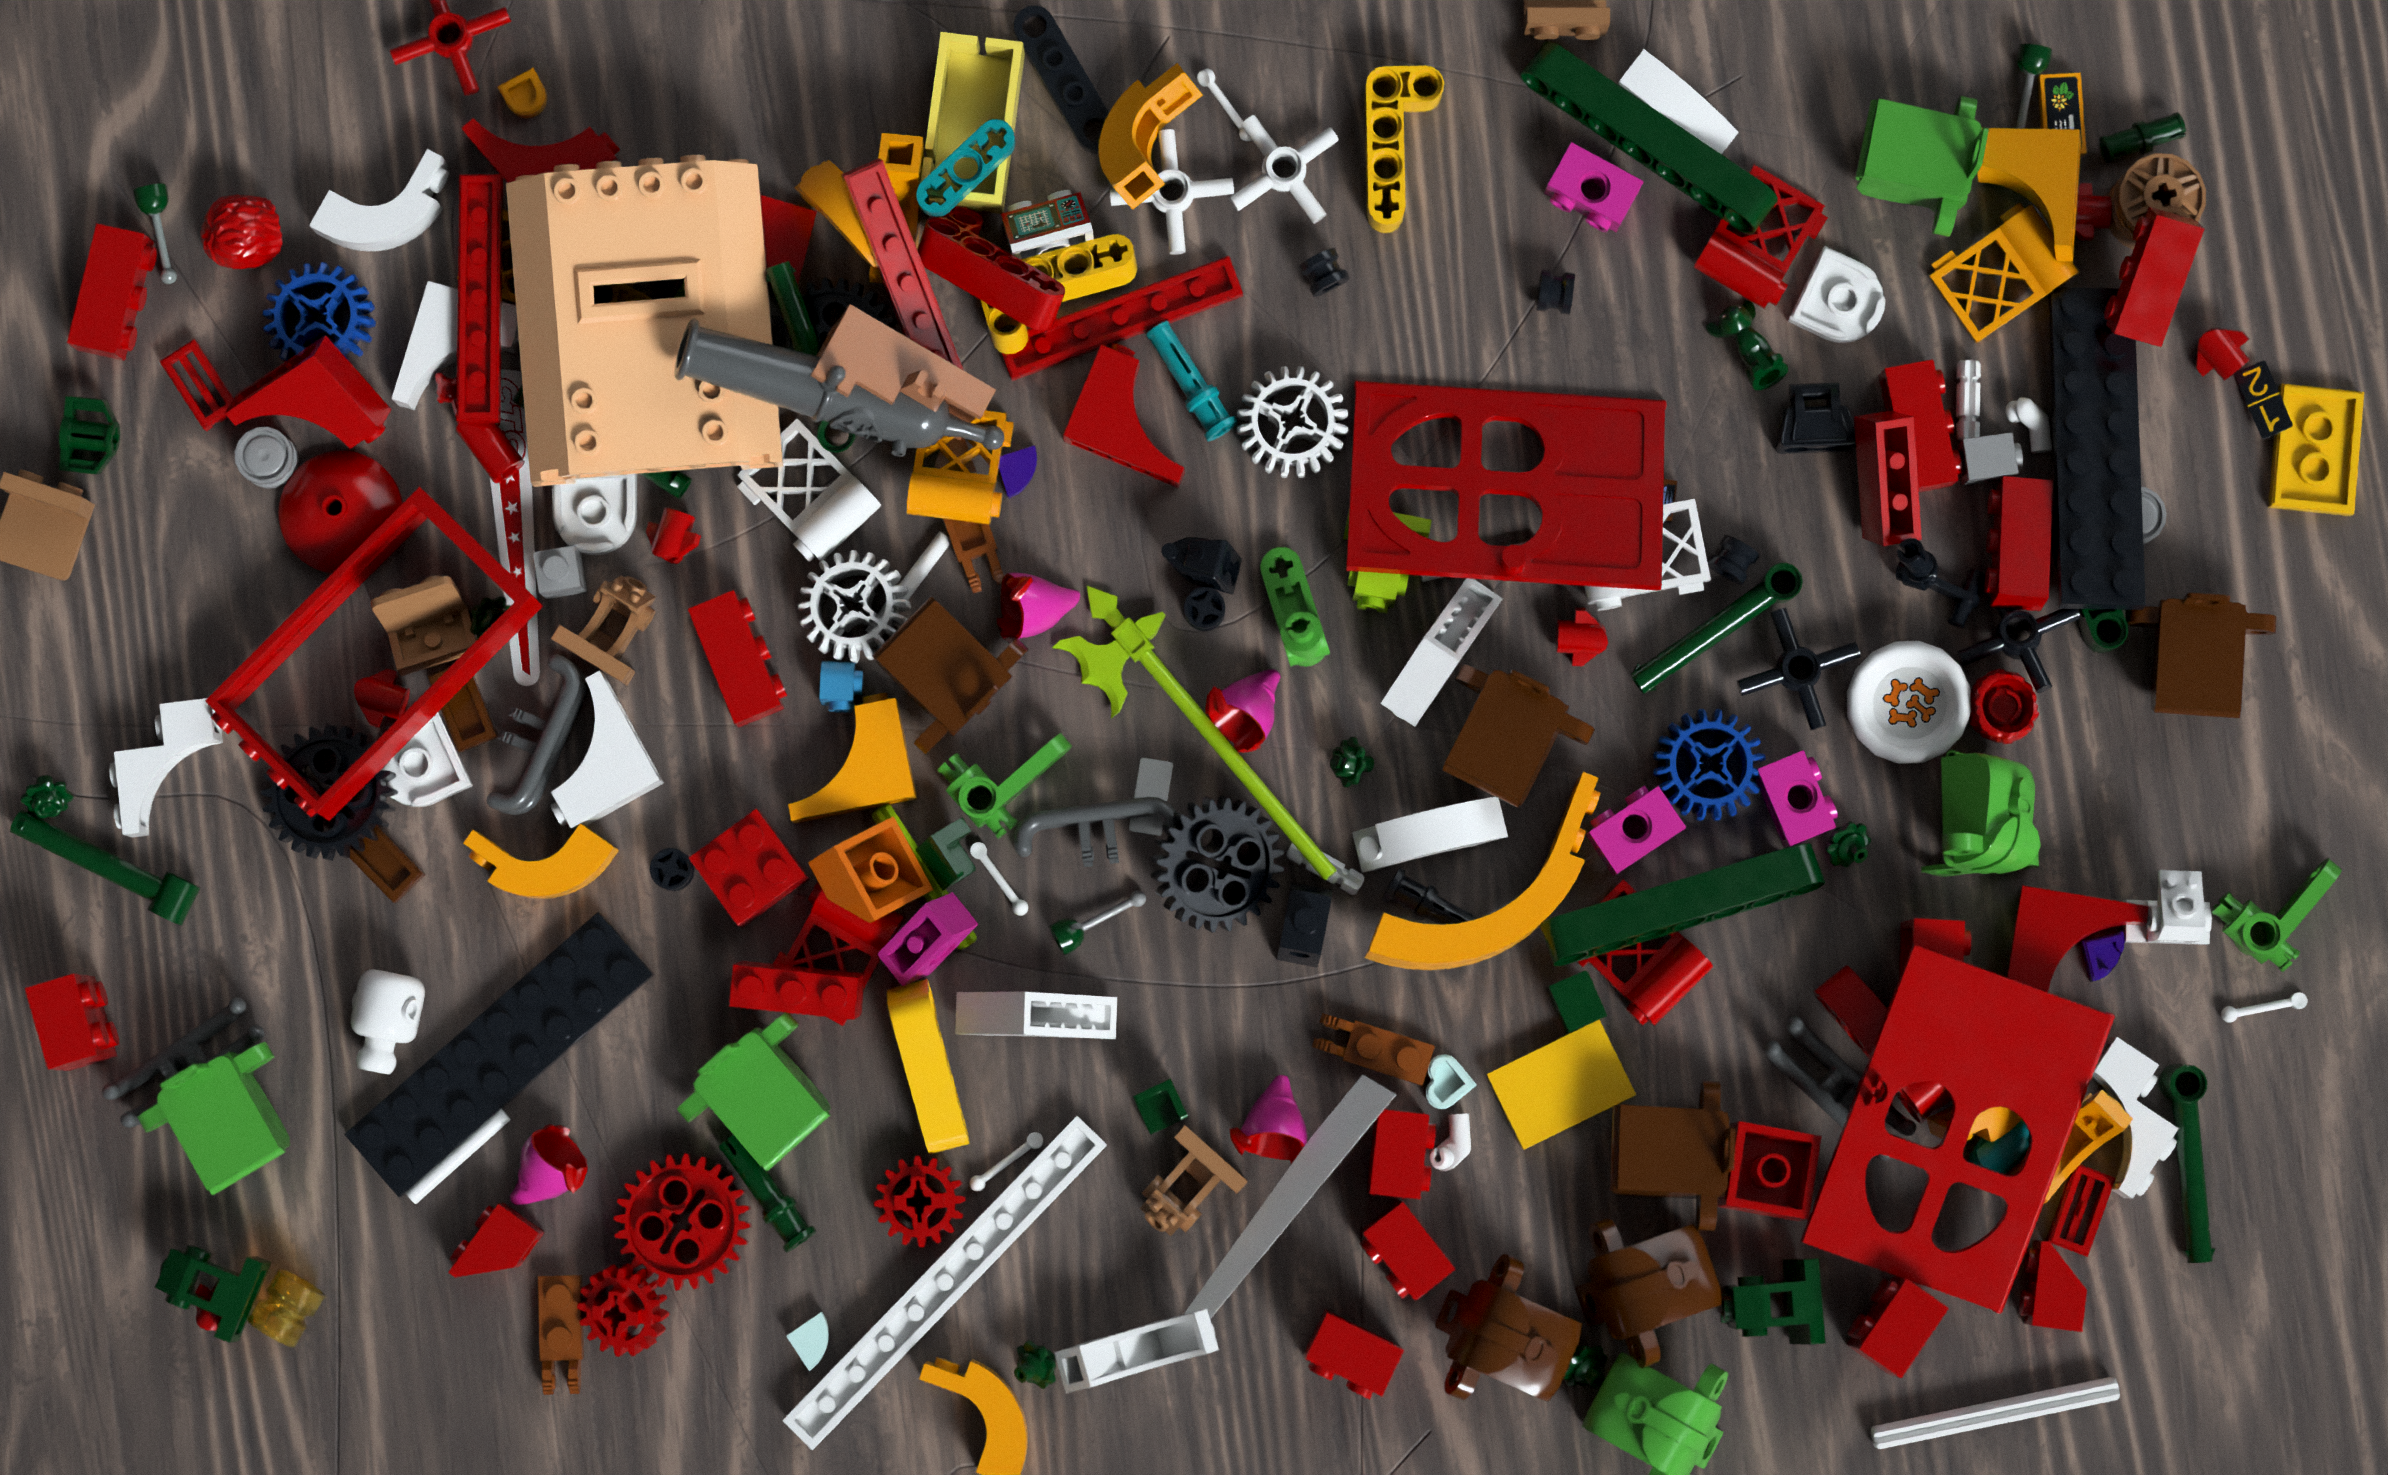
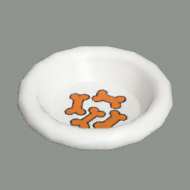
M1895 641L1872 651L1855 669L1847 690V717L1857 739L1874 755L1897 764L1924 763L1946 753L1963 735L1971 714V688L1961 666L1943 649L1922 641Z

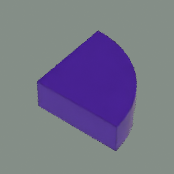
M1035 445L1000 457L999 470L1008 499L1021 493L1033 478L1037 466Z
M2123 932L2080 941L2090 982L2107 976L2118 963L2125 943Z

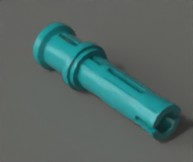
M1165 321L1151 329L1146 336L1150 339L1187 397L1185 407L1188 412H1194L1205 429V439L1207 442L1213 441L1238 424V420L1235 416L1229 415L1218 398L1220 392L1217 387L1206 383L1190 355L1171 328V324L1169 321Z

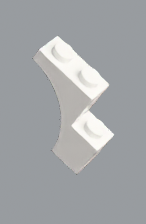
M207 698L159 704L160 715L155 717V729L158 739L163 740V746L114 752L115 762L110 763L109 771L112 786L114 788L118 787L119 804L114 805V819L117 828L122 829V835L129 837L149 836V817L152 802L166 775L182 759L193 752L211 745L223 743L222 729L210 718L215 711L205 702Z
M2108 1037L2092 1078L2103 1087L2110 1097L2116 1099L2122 1108L2133 1118L2127 1128L2122 1131V1160L2112 1191L2121 1197L2133 1199L2136 1194L2139 1196L2143 1195L2152 1183L2154 1175L2150 1172L2159 1159L2161 1161L2166 1160L2175 1148L2177 1140L2173 1137L2179 1128L2137 1101L2139 1095L2145 1098L2157 1082L2158 1077L2154 1075V1072L2159 1064L2119 1037Z
M1203 1309L1154 1321L1118 1334L1093 1339L1056 1351L1054 1354L1065 1392L1069 1393L1091 1388L1166 1364L1217 1351L1219 1348L1208 1310Z

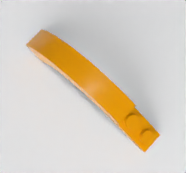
M1582 772L1576 780L1544 865L1534 882L1518 898L1487 916L1457 924H1423L1407 921L1384 912L1378 921L1364 958L1404 969H1452L1492 958L1528 937L1551 915L1566 897L1585 862L1584 859L1571 855L1570 852L1578 853L1586 834V830L1580 828L1585 813L1592 815L1598 803L1601 792L1594 790L1598 777Z

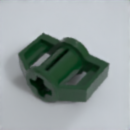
M65 396L64 417L59 431V445L61 449L59 470L101 474L118 451L120 443L119 423L107 400ZM77 410L103 412L109 423L77 420ZM79 433L103 436L104 438L80 436ZM73 450L106 452V455L100 462L73 459Z

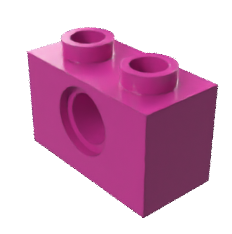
M1571 142L1550 179L1544 194L1551 197L1549 201L1555 207L1569 213L1574 209L1587 217L1585 221L1595 229L1602 232H1607L1608 229L1617 232L1644 181ZM1586 183H1595L1602 189L1603 196L1596 200L1588 199L1583 195L1581 186Z
M1804 750L1757 769L1759 777L1755 778L1756 783L1761 788V795L1784 849L1836 828L1834 819L1838 818L1836 807L1829 795L1823 797L1817 782L1822 779L1819 767L1813 757H1806ZM1792 787H1799L1806 792L1808 803L1804 809H1796L1790 805L1788 792Z
M1644 785L1624 799L1628 804L1626 808L1617 814H1614L1611 808L1590 821L1594 829L1588 832L1586 837L1612 876L1618 874L1686 829V826L1659 786L1649 792ZM1636 817L1642 821L1644 833L1641 838L1631 839L1625 835L1622 828L1625 818Z
M952 892L925 903L877 955L899 983L905 986L930 975L978 926V923Z

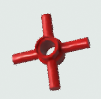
M429 0L435 18L429 25L428 36L391 49L390 53L395 65L435 51L438 55L451 59L464 96L479 92V86L466 54L472 47L473 36L511 22L507 8L502 7L467 21L462 16L451 13L446 0ZM450 28L460 29V36L455 42L451 44L441 42V37L446 30Z

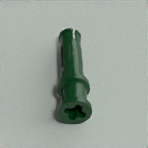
M734 1135L727 1139V1143L724 1141L718 1147L720 1151L724 1153L763 1208V1221L765 1224L771 1223L785 1243L783 1249L786 1253L803 1244L817 1232L814 1226H808L795 1208L796 1200L794 1197H790L789 1194L784 1196L770 1174L756 1162Z

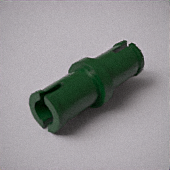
M2178 112L2148 123L2141 120L2133 123L2130 129L2100 137V152L2103 159L2108 163L2136 152L2146 154L2153 151L2154 146L2186 137V126Z

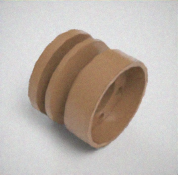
M2155 153L2139 159L2111 187L2108 194L2112 202V216L2109 229L2122 245L2134 249L2136 243L2133 240L2134 228L2139 217L2146 216L2148 207L2194 219L2198 222L2206 206V188L2200 173L2187 160L2173 154ZM2156 192L2159 198L2167 199L2163 206L2160 200H2153L2152 196Z

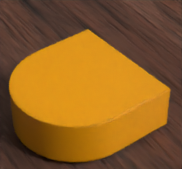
M534 68L497 86L511 112L518 117H535L544 110L547 104V92Z

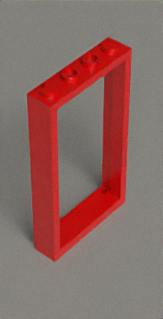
M419 486L205 702L215 711L210 718L223 731L229 734L234 730L243 739L238 746L255 762L262 758L270 766L266 774L283 790L290 785L299 794L294 799V802L311 818L318 813L330 821L543 606ZM428 518L501 588L514 603L321 796L236 709Z

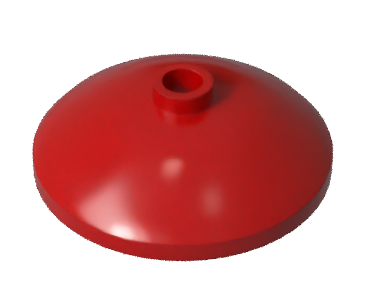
M352 451L326 452L303 463L288 479L279 502L280 529L287 545L301 561L319 571L332 574L403 503L394 478L381 464L372 458ZM333 502H341V512L337 515H330L329 506Z

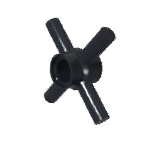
M1997 608L2002 620L1997 626L1996 636L1957 651L1963 666L2003 651L2005 655L2012 659H2021L2036 692L2042 693L2052 687L2036 653L2042 634L2079 620L2080 614L2078 609L2061 608L2035 619L2026 611ZM2023 629L2030 636L2023 641H2015L2008 634L2012 630Z
M1787 608L1771 612V616L1784 652L1778 658L1776 668L1737 680L1740 695H1748L1782 684L1785 688L1798 692L1811 731L1827 726L1813 686L1819 680L1821 670L1860 658L1859 648L1856 642L1815 654L1812 650L1799 646ZM1791 659H1801L1807 664L1809 672L1806 679L1799 680L1791 676L1788 670V664Z

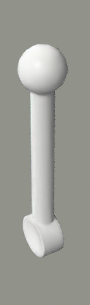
M1211 69L1200 71L1197 76L1199 83L1202 86H1208L1240 130V138L1243 141H1251V137L1241 125L1244 121L1214 82V72Z
M981 842L974 843L970 848L971 855L975 859L981 860L1011 901L1013 913L1018 916L1025 915L1028 911L1027 902L1017 897L987 856L986 846Z
M2297 992L2293 993L2288 999L2237 1009L2227 1006L2222 1010L2221 1017L2224 1021L2231 1023L2237 1017L2286 1007L2302 1009L2307 1005L2308 999L2305 994Z
M1037 1132L1029 1134L1027 1142L981 1176H973L969 1182L970 1188L976 1192L982 1191L988 1180L1031 1148H1040L1043 1144L1042 1135Z

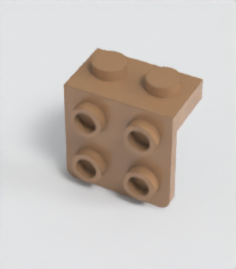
M1523 0L1524 36H1534V38L1539 40H1552L1559 36H1575V38L1580 40H1594L1607 34L1610 25V7H1606V0Z
M19 469L17 476L4 472L0 481V489L9 493V497L0 519V561L61 581L67 580L74 567L95 504L81 497L83 490L75 486L59 482L56 489L43 485L44 477Z
M431 576L422 580L418 585L405 589H390L370 602L372 611L388 633L396 668L401 676L458 659L477 640V635L470 632L473 622L470 608L449 576Z

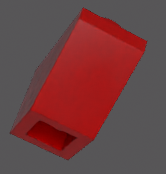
M498 1203L495 1208L489 1205L476 1221L474 1226L479 1230L470 1243L463 1240L451 1255L449 1260L454 1265L448 1273L455 1278L520 1267L545 1232L506 1203Z
M2033 1240V1248H2027L2024 1259V1272L2030 1273L2028 1290H2022L2019 1302V1313L2025 1316L2024 1324L2082 1332L2087 1289L2050 1242Z

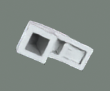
M427 149L401 194L382 205H359L329 190L309 226L325 239L353 250L382 251L404 245L427 230L442 212L443 208L431 197L434 192L438 194L445 186L449 176V172L446 171L449 165L442 156Z
M1497 797L1436 808L1378 823L1375 826L1352 832L1362 873L1508 837L1500 801Z

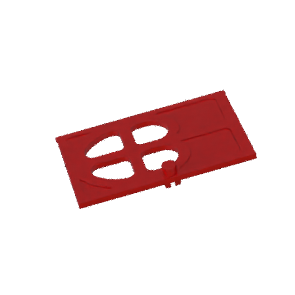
M1371 381L1354 382L1355 409L1346 571L1661 591L1666 400ZM1437 418H1452L1460 424V463L1456 467L1442 468L1402 465L1394 460L1391 453L1392 445L1396 439L1412 427ZM1491 421H1508L1524 424L1537 435L1542 444L1544 453L1542 461L1537 467L1527 472L1487 470L1481 462L1483 426ZM1403 488L1453 492L1458 498L1457 536L1451 541L1439 542L1417 534L1394 515L1389 505L1390 495L1395 490ZM1485 494L1523 496L1530 499L1541 513L1542 522L1539 530L1529 541L1521 545L1497 546L1483 542L1479 538L1478 533L1480 498Z
M1912 944L1864 1074L1858 1082L1856 1095L1803 1232L1801 1242L1892 1275L1907 1278L1912 1282L2001 1314L2115 1015L2110 1012L2099 1011ZM1921 1081L1938 1083L1944 1086L1953 1100L1952 1114L1942 1141L1936 1147H1927L1890 1134L1885 1128V1118L1893 1097L1899 1090L1909 1084ZM1884 1083H1885L1886 1093H1885L1884 1097H1883L1881 1100L1876 1101V1099L1880 1098V1097L1882 1096V1094L1884 1093ZM1993 1107L2008 1108L2017 1113L2026 1124L2029 1131L2030 1144L2021 1168L2014 1174L2005 1175L1966 1161L1963 1157V1149L1976 1117L1986 1109ZM1876 1155H1885L1922 1168L1927 1173V1180L1909 1226L1902 1231L1893 1232L1881 1227L1876 1222L1870 1209L1866 1195L1865 1178L1867 1165ZM1957 1182L1964 1183L2004 1199V1214L1994 1228L1980 1240L1955 1251H1945L1933 1244L1931 1238L1932 1231L1947 1191L1952 1184Z

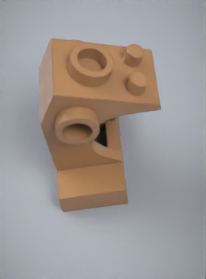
M620 575L611 582L605 580L593 598V602L599 606L586 627L576 635L559 625L551 639L627 686L636 672L620 662L619 659L637 630L639 629L643 632L651 623L656 612L651 606L656 596L646 591L647 587L644 583L630 576L623 577ZM612 609L628 618L627 624L617 640L599 630Z
M1186 1125L1174 1138L1189 1153L1165 1180L1157 1175L1141 1193L1147 1200L1139 1209L1145 1213L1147 1222L1160 1232L1165 1231L1170 1236L1178 1228L1182 1229L1185 1233L1202 1215L1196 1209L1197 1206L1221 1180L1236 1194L1248 1182ZM1184 1170L1203 1186L1188 1205L1168 1189Z

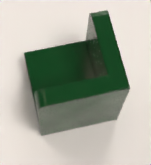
M963 817L932 834L915 849L942 891L971 875L976 870L975 865L959 843L971 832Z
M1582 971L1546 987L1565 1033L1608 1016L1587 971Z
M1171 1079L1132 1096L1150 1135L1188 1118Z

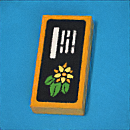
M2081 73L2039 75L2037 84L2041 129H2080L2081 157L2085 156L2087 151Z

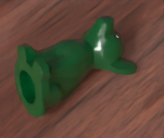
M1746 301L1742 306L1733 305L1726 308L1718 318V321L1710 322L1706 325V331L1713 337H1730L1735 339L1740 358L1746 366L1744 374L1754 390L1761 391L1781 381L1788 373V365L1783 361L1784 358L1780 353L1776 354L1763 335L1752 328V322L1756 317V310L1751 301Z

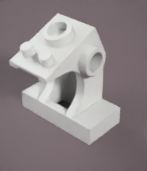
M2158 870L2157 901H2123L2149 906L2148 919L2145 926L2123 925L2124 942L2210 944L2212 914L2210 902H2204L2201 871Z

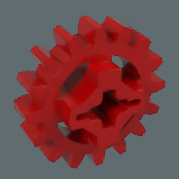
M915 1156L914 1166L909 1167L904 1159L899 1160L900 1172L895 1173L887 1169L884 1173L890 1180L889 1184H877L876 1189L885 1193L884 1199L874 1201V1206L884 1208L885 1214L881 1215L877 1220L879 1223L889 1221L892 1224L887 1233L890 1237L898 1232L903 1233V1245H908L912 1237H916L919 1247H925L928 1236H931L938 1244L942 1242L941 1230L944 1229L951 1234L955 1232L954 1226L950 1223L951 1219H963L964 1214L956 1210V1204L965 1202L966 1197L956 1195L955 1189L959 1188L963 1183L961 1180H954L952 1182L949 1180L948 1177L953 1170L952 1167L948 1166L939 1171L937 1169V1158H932L928 1166L923 1165L922 1157ZM911 1174V1186L902 1195H893L898 1183ZM927 1174L936 1177L943 1184L946 1192L937 1193L930 1187ZM919 1181L923 1195L931 1197V1205L925 1206L923 1214H921L922 1222L920 1221V1213H918L917 1207L910 1206L909 1198L915 1197L917 1194ZM937 1208H947L943 1219L934 1227L929 1228L930 1216ZM894 1210H903L912 1218L913 1229L901 1223L896 1217Z
M629 1263L620 1267L619 1270L615 1264H612L605 1268L603 1272L599 1271L589 1278L591 1283L581 1289L580 1292L587 1299L578 1303L577 1309L585 1311L586 1317L580 1320L579 1324L580 1326L590 1325L592 1331L588 1334L587 1339L590 1341L598 1337L602 1340L599 1349L602 1352L613 1346L616 1357H620L627 1351L631 1356H635L643 1348L647 1350L657 1342L656 1338L665 1332L666 1328L660 1322L669 1317V1312L665 1309H660V1304L667 1299V1296L655 1293L654 1290L659 1285V1281L654 1280L648 1283L645 1280L647 1270L644 1268L633 1274L632 1266ZM613 1285V1289L609 1291L608 1296L603 1297L605 1289ZM644 1324L641 1332L633 1335V1331L638 1328V1325Z

